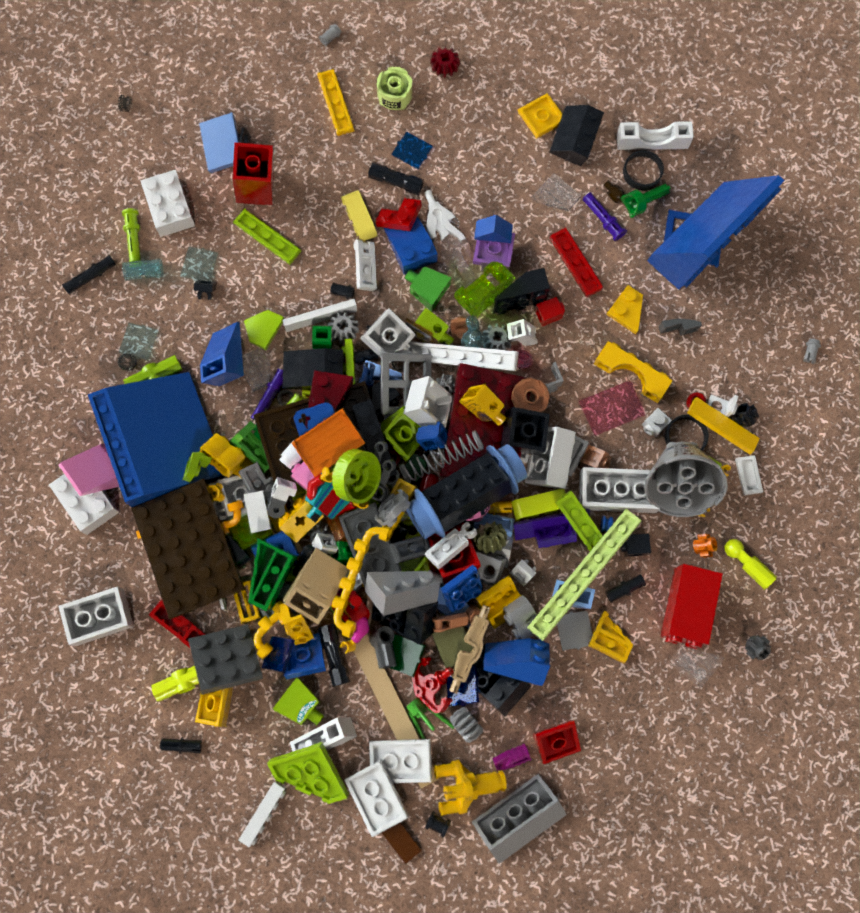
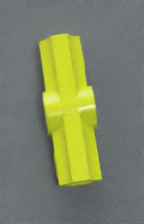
M195 666L179 669L173 672L171 677L151 685L156 701L160 702L175 694H183L194 689L195 685L199 684Z

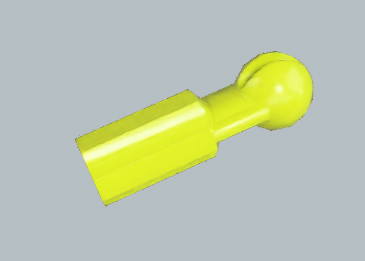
M730 539L725 544V553L731 558H737L743 564L742 569L764 590L776 580L777 576L756 556L751 557L744 551V545L741 541Z

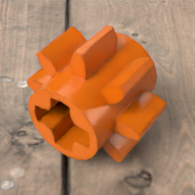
M707 533L697 535L698 539L693 541L694 552L700 554V557H713L712 552H716L718 548L716 539Z

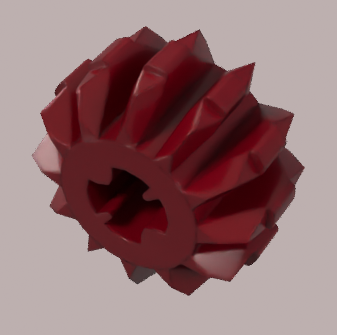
M446 46L443 50L438 47L437 52H433L430 59L432 71L436 72L437 76L443 74L445 78L448 74L452 77L453 72L457 73L460 65L458 52H454L453 48L447 50Z

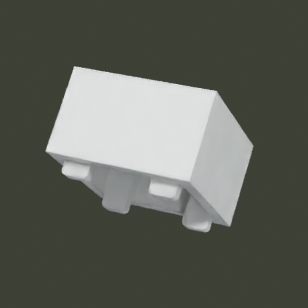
M430 376L413 380L403 413L420 427L436 425V422L440 421L446 428L453 395Z

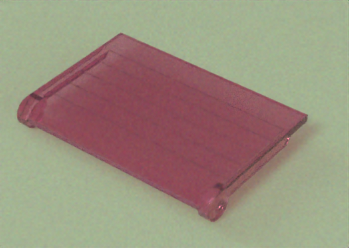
M630 380L579 401L594 436L645 416L643 407Z

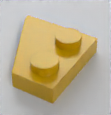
M627 285L606 315L636 334L639 330L643 295Z
M603 611L588 646L624 664L628 659L633 644L628 637L623 635L620 627L615 625L608 617L609 614Z

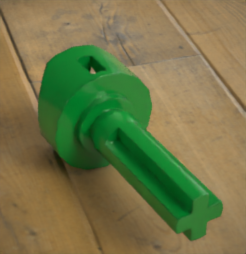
M663 184L644 194L639 190H634L623 195L621 201L626 206L630 218L644 213L648 203L670 194V186Z

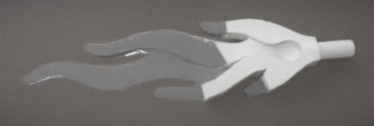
M427 190L424 192L429 203L427 233L436 250L438 240L435 232L437 231L440 234L441 261L445 271L456 283L457 291L461 292V281L454 270V266L459 269L465 279L468 299L477 309L482 310L474 295V273L465 262L461 253L462 245L466 256L469 259L471 258L468 241L452 225L454 224L456 227H459L460 223L449 210L441 206L438 201H435L431 190Z

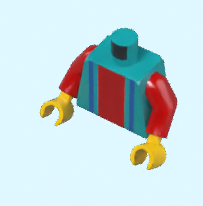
M327 467L323 468L322 473L308 482L305 500L313 507L306 516L315 523L322 514L333 519L357 507L365 509L369 503L367 501L362 504H356L340 499L333 489V471L330 473Z

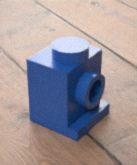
M437 421L436 425L419 427L416 433V441L424 451L437 449L438 447L440 449L446 448L448 431L440 421Z

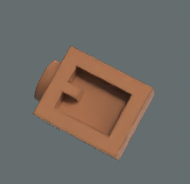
M458 316L451 320L450 328L454 338V346L472 344L469 317Z
M589 445L580 463L591 468H609L612 457L606 451Z

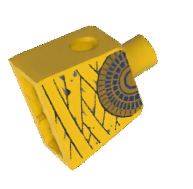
M485 384L470 387L459 401L482 421L493 420L499 426L506 419V416L500 412L504 404Z

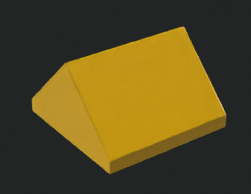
M233 687L203 695L200 693L195 722L226 727Z

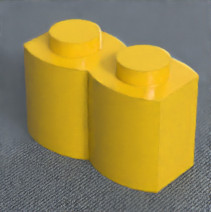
M217 433L204 443L199 451L211 457L210 465L214 466L221 474L228 478L244 464L246 457L239 447L230 445L229 440L225 436Z

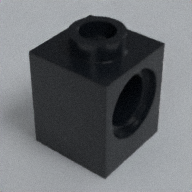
M649 534L630 535L620 547L621 552H624V557L648 556L651 554Z

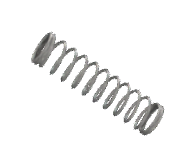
M472 431V435L475 439L478 449L475 447L468 434H466L471 449V453L466 448L461 437H459V441L461 443L464 456L460 453L454 441L452 440L457 460L454 458L448 446L445 444L450 463L446 460L440 448L438 447L437 449L440 453L443 466L440 465V463L438 462V460L436 459L431 450L430 452L432 454L436 470L432 467L426 455L423 454L428 466L429 473L424 469V467L419 461V458L416 457L422 475L420 476L418 474L411 460H409L415 478L413 479L410 476L405 465L402 463L399 466V469L404 480L408 483H411V480L416 481V474L420 478H422L423 471L429 475L430 467L433 471H437V464L441 468H444V460L447 464L451 465V457L458 462V453L462 458H465L466 456L465 450L470 455L473 454L472 446L478 452L484 449L483 443L477 431Z

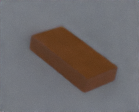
M401 822L381 832L405 864L422 851Z

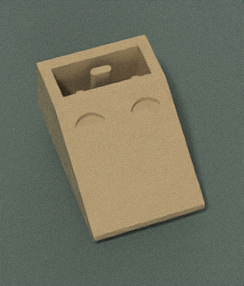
M315 548L283 596L284 604L319 624L340 589L339 584L342 577H346L349 569L320 549Z

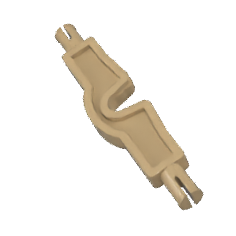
M482 606L479 616H474L471 626L464 637V641L472 645L473 649L471 652L463 650L458 652L453 669L454 673L451 675L454 678L449 689L451 692L458 693L461 682H466L472 664L482 654V639L489 624L486 618L491 607Z

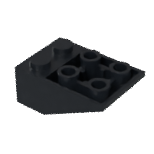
M545 268L525 272L496 296L492 313L503 315L508 310L516 309V311L525 309L526 306L533 305L536 307V304L546 301L550 286Z
M438 602L385 616L382 615L373 603L371 619L390 627L393 631L421 645L434 632L435 624L432 618L436 617Z
M483 643L482 654L472 664L466 682L505 717L531 688V685L525 681L483 670L485 644Z

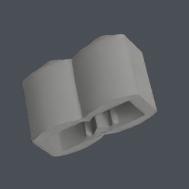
M522 595L503 608L505 612L503 617L509 626H513L514 629L511 631L517 640L536 636L527 627L537 615L530 602Z

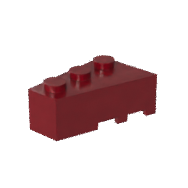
M314 370L308 408L327 402L332 405L334 413H336L354 383L353 376ZM306 417V429H308V421L311 420L310 417Z

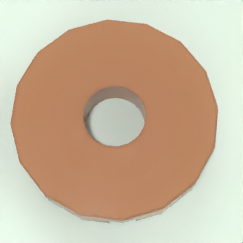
M533 378L522 379L514 386L511 396L514 407L543 412L547 408L550 398L546 385L542 381ZM527 392L534 394V402L527 400Z

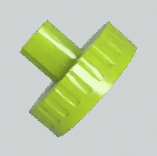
M359 449L347 450L331 468V472L333 471V489L340 499L362 504L367 502L378 489L381 479V467L379 460L371 452Z

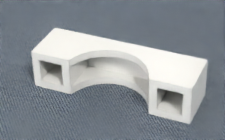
M638 122L620 123L617 131L618 150L688 149L693 140L692 122H673L665 128L656 130L642 128Z

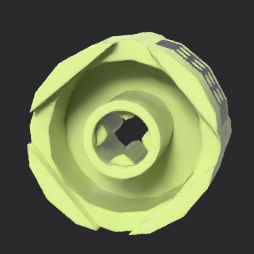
M389 67L387 71H382L377 78V95L380 104L390 110H403L412 99V78L405 69Z

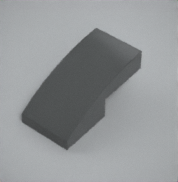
M670 319L662 321L658 328L660 334L678 329L680 336L698 331L702 324L700 321L691 319Z

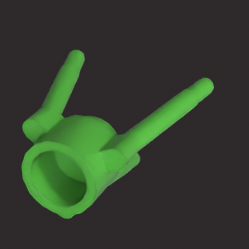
M419 697L406 707L409 711L407 714L412 719L421 739H425V736L417 721L420 717L432 731L435 730V727L425 715L426 709L452 729L455 728L440 713L432 712Z

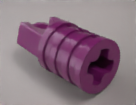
M525 743L506 750L493 758L497 772L515 768V766L532 761Z

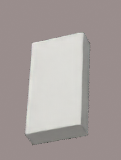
M755 455L736 458L735 461L743 496L763 493Z
M264 490L243 494L251 533L272 529Z

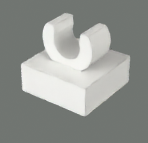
M527 559L521 560L510 572L523 586L536 574V567L531 568L527 564L529 562Z

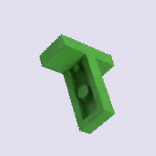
M250 421L229 443L239 447L253 464L257 462L262 473L269 469L262 442L251 432L256 426Z

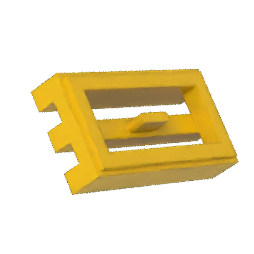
M251 580L243 582L244 586L248 585L250 593ZM246 590L241 592L248 614L247 618L244 617L238 593L234 594L241 624L261 618L259 608L253 605L255 615L252 616Z

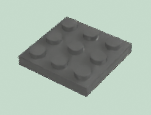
M248 624L188 639L201 695L263 679Z

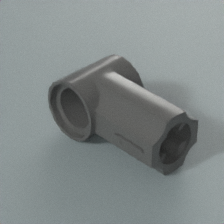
M388 626L377 629L369 637L370 644L375 648L379 669H387L397 665L392 645L394 632Z

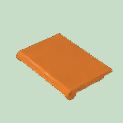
M340 409L291 442L314 477L322 473L323 468H329L334 465L347 450L357 449L365 444L343 409Z

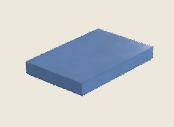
M229 113L199 123L208 171L214 173L232 167L234 142L239 143L234 114Z

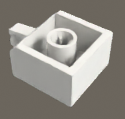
M388 308L360 339L379 357L381 353L413 354L409 350L411 346L408 343L414 338L415 333ZM387 333H390V334H391V336L389 337V338H390L389 340H386V339H385V337H386L385 334H387Z

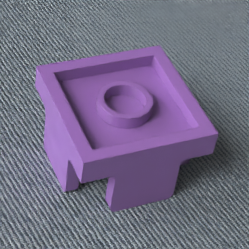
M512 233L511 243L477 240L473 264L481 265V271L499 274L500 269L509 270L515 233Z

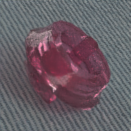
M517 350L519 352L517 368L521 369L532 366V355L525 350Z

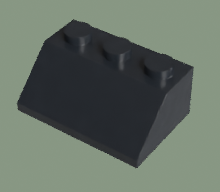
M590 105L566 106L549 153L575 165L582 166L589 158L604 112Z

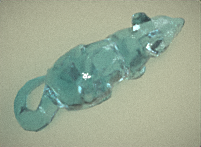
M468 316L465 321L469 330L463 334L461 346L482 348L483 335L479 330V322L476 317Z

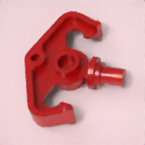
M431 657L421 658L422 662L419 663L415 676L412 677L414 694L432 712H445L452 699L444 697L441 699V704L437 705L435 694L441 689L442 685L447 683V678L454 671L451 667H448L444 671L438 670L435 674L424 676L420 671V666H427L429 661H431Z

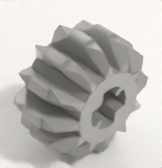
M338 312L337 318L331 316L332 322L328 323V326H332L333 341L339 339V343L342 344L344 339H350V337L356 339L355 333H359V328L357 327L359 323L357 320H354L353 314L348 317L347 312L343 316Z
M498 323L495 324L494 328L489 325L488 330L483 331L484 337L481 338V342L485 343L483 348L497 350L511 348L512 344L510 342L512 341L509 340L505 324L501 328Z
M465 707L456 710L450 717V722L466 742L471 743L483 733V728Z

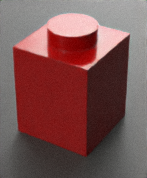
M557 297L536 304L535 313L542 327L561 320L565 312L563 303L559 302Z

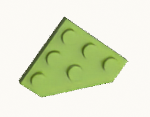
M322 742L269 759L267 763L277 782L282 784L286 782L296 786V790L307 795L312 793L322 798V801L328 804L347 799L349 795Z

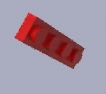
M567 228L550 235L549 239L585 297L588 298L603 289L601 282Z

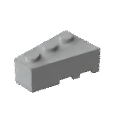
M431 571L367 572L365 592L382 615L385 616L437 602L440 582Z

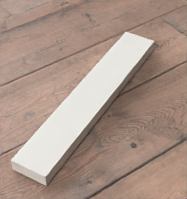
M409 342L411 346L409 350L413 354H431V363L457 366L463 363L481 368L516 371L519 354L517 351Z

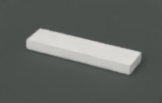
M351 299L283 319L285 330L289 332L330 320L331 316L336 318L338 312L341 316L345 312L348 314L357 312L355 299Z

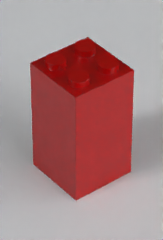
M234 142L232 180L236 203L272 205L274 184L273 145Z
M684 563L674 569L660 636L666 638L665 642L676 645L677 643H685L686 648L695 650L709 645L723 573Z

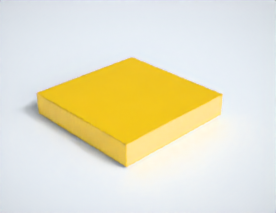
M548 93L518 109V113L536 139L557 128L562 117V112Z

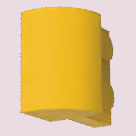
M508 575L487 591L482 592L476 600L478 607L481 609L483 605L491 607L486 619L496 629L506 622L503 617L505 615L503 608L521 595Z

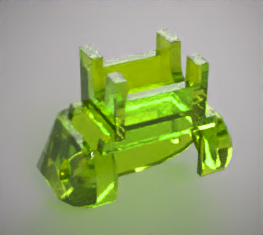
M490 262L483 268L484 274L466 289L461 286L456 290L454 298L471 316L480 317L481 313L494 303V298L516 279L502 263ZM489 273L500 283L496 287L486 278Z

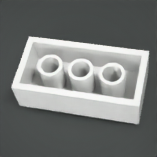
M583 467L579 473V502L585 510L624 512L625 509H628L630 512L657 513L659 511V508L648 502L645 495V480L651 470Z

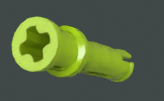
M128 208L122 211L125 222L123 229L127 233L129 264L137 265L141 264L138 239L140 225L137 220L139 211Z

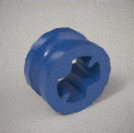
M602 516L600 524L601 533L607 532L613 525V517L606 518V516Z

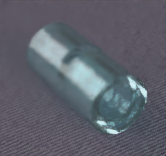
M161 259L123 262L122 264L123 276L126 281L143 279V276L146 279L164 277Z

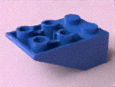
M236 322L213 333L200 363L201 383L222 386L244 376L240 322Z

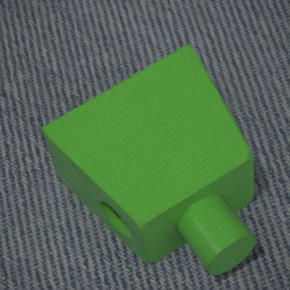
M423 267L419 274L410 269L405 276V279L412 283L410 293L430 311L434 310L451 285V277L427 267Z

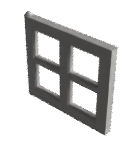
M380 354L381 414H393L401 408L389 407V388H403V406L406 405L409 388L413 381L409 380V362H423V378L431 377V354ZM389 361H404V380H389Z

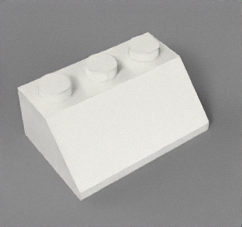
M548 427L546 451L539 455H529L527 478L525 479L526 484L566 489L572 461L573 445L575 443V431L560 427Z

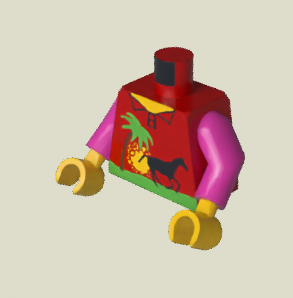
M339 589L336 596L340 597L343 590ZM354 590L349 595L347 607L341 617L344 623L347 620L356 623V629L351 640L340 644V648L347 646L345 654L353 652L356 649L355 643H359L369 631L368 621L370 612ZM331 604L330 609L334 613L336 608H333Z

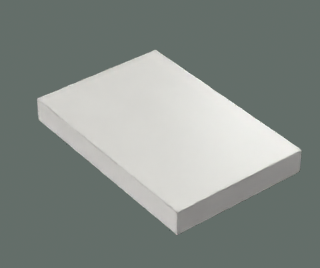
M431 739L369 741L370 765L382 760L393 783L433 781Z
M382 760L344 779L371 837L409 818Z

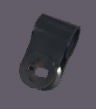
M226 534L239 570L251 560V557L235 538Z

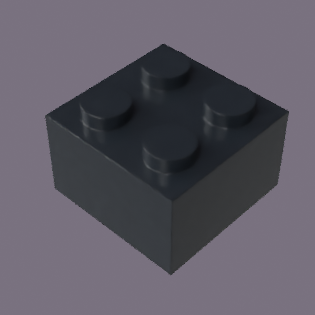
M517 407L506 410L501 447L508 444L516 452L531 455L544 453L546 451L550 414Z

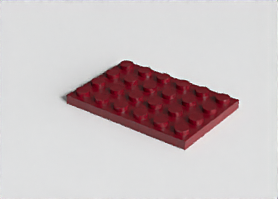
M463 363L458 364L446 445L457 460L452 440L464 456L459 437H461L466 448L471 453L466 434H468L478 449L472 435V431L476 430L484 449L478 452L472 446V455L465 450L466 456L462 458L458 453V462L451 457V465L447 464L444 460V468H441L440 476L448 477L485 455L488 445L496 449L501 448L504 422L498 426L493 420L482 421L463 406L459 401L468 389L485 384L504 404L500 412L505 415L506 410L514 407L511 400L514 386L527 377ZM527 392L526 398L528 401L530 400L531 392ZM444 448L443 455L446 458V460L450 463L446 448ZM516 452L521 458V452Z

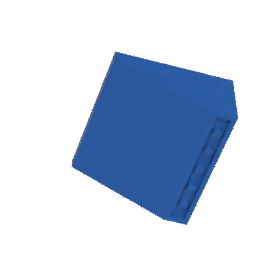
M777 175L723 182L652 253L647 261L677 289L680 290L683 286L687 288L719 254L716 250L719 247L724 249L731 242L729 237L732 234L736 236L744 227L746 228L782 190L779 186L785 180Z
M190 372L107 387L88 394L125 503L130 507H135L201 479H206L207 484L226 477L209 464L207 468L201 467L199 475L197 477L194 476L191 482L183 480L188 458L193 452H199L200 447L213 436Z

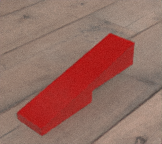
M162 599L149 614L151 618L175 635L189 648V638L206 634L183 615L169 619Z

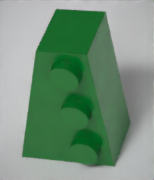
M257 538V551L254 559L255 565L248 602L265 611H270L298 556L264 539Z

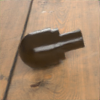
M609 180L605 182L604 187L608 190V197L614 203H621V197L625 195L624 191L619 185H613Z

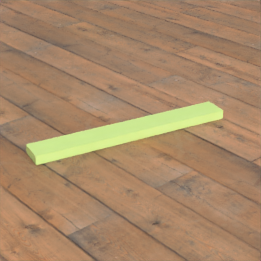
M625 509L534 618L527 629L544 641L642 520L628 509Z

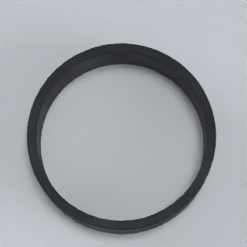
M647 150L632 153L626 159L623 167L625 181L637 190L654 188L660 182L664 172L661 159L655 153ZM636 157L650 158L658 165L660 176L655 182L650 184L637 183L628 175L627 163Z
M690 415L678 416L667 426L665 431L666 444L671 442L669 438L671 425L682 419L691 420L702 429L704 443L701 450L708 443L709 433L707 427Z

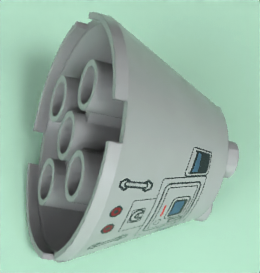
M695 442L668 443L645 480V495L648 502L659 508V512L674 517H692L707 512L706 509L713 505L717 506L727 492V478L723 469L704 453Z

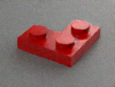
M404 198L398 211L381 208L375 221L376 226L411 231L422 207L421 200Z

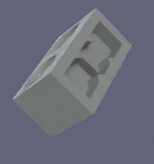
M473 546L481 564V567L477 570L479 577L482 579L481 581L489 585L500 581L507 559L490 552L487 554L484 551L479 552L478 548ZM488 565L494 567V575L488 572Z

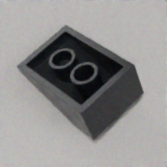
M321 348L284 351L282 389L311 391L314 370L343 375V350Z

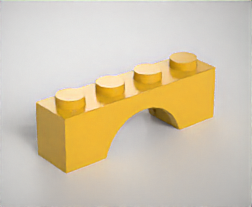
M609 341L594 362V365L609 374L619 369H627L634 372L642 383L641 394L657 404L673 381L667 374L656 371L651 364L643 363L633 353H627L618 344Z

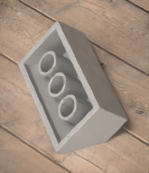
M537 774L473 820L472 824L496 861L500 864L567 814L559 800L540 775Z

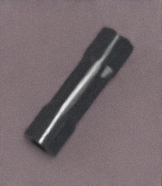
M372 162L368 173V178L392 184L416 195L420 194L424 184V179L403 174L376 162Z
M333 623L318 628L321 643L324 645L332 686L336 687L349 683L350 678L340 649L336 625Z

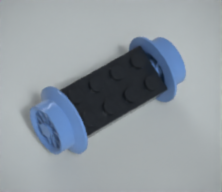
M506 444L499 449L488 445L486 447L487 453L422 492L417 488L414 489L415 499L410 501L411 504L406 511L424 539L435 533L444 538L445 532L511 492L513 494L518 493V483L527 478V471L520 457L510 445Z

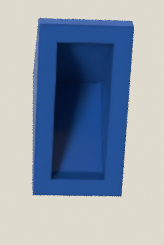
M497 215L476 221L474 240L511 243L513 225Z

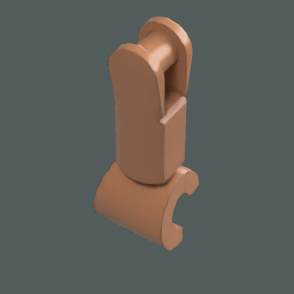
M472 605L467 608L466 612L433 617L432 621L435 624L433 631L443 632L453 628L468 626V623H472L474 616L480 614L481 608Z

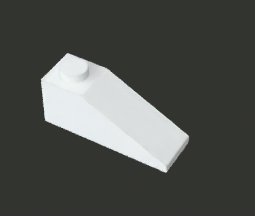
M337 717L291 741L290 745L292 751H296L322 742L326 750H329L357 737L351 717Z

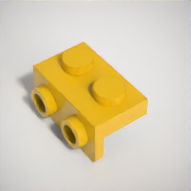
M284 603L280 604L281 613L278 614L281 625H284L287 636L292 638L295 646L314 639L302 614L294 616L290 607Z

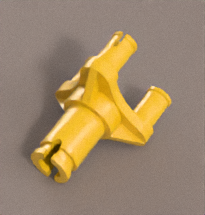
M460 760L451 761L449 764L434 765V776L436 779L453 776L456 781V785L444 786L443 790L446 792L444 794L445 799L456 798V800L438 803L441 816L453 813L465 814L472 801L477 800L478 796L498 793L499 791L504 792L507 789L506 777L502 770L497 773L494 771L474 775Z

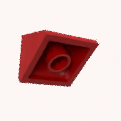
M569 720L533 733L543 765L581 751L574 720Z

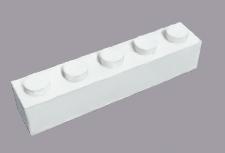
M276 781L273 782L238 841L248 847L255 845L258 840L256 838L258 833L261 834L265 828L263 825L266 821L269 822L272 817V810H276L278 807V800L282 799L286 794L285 787Z

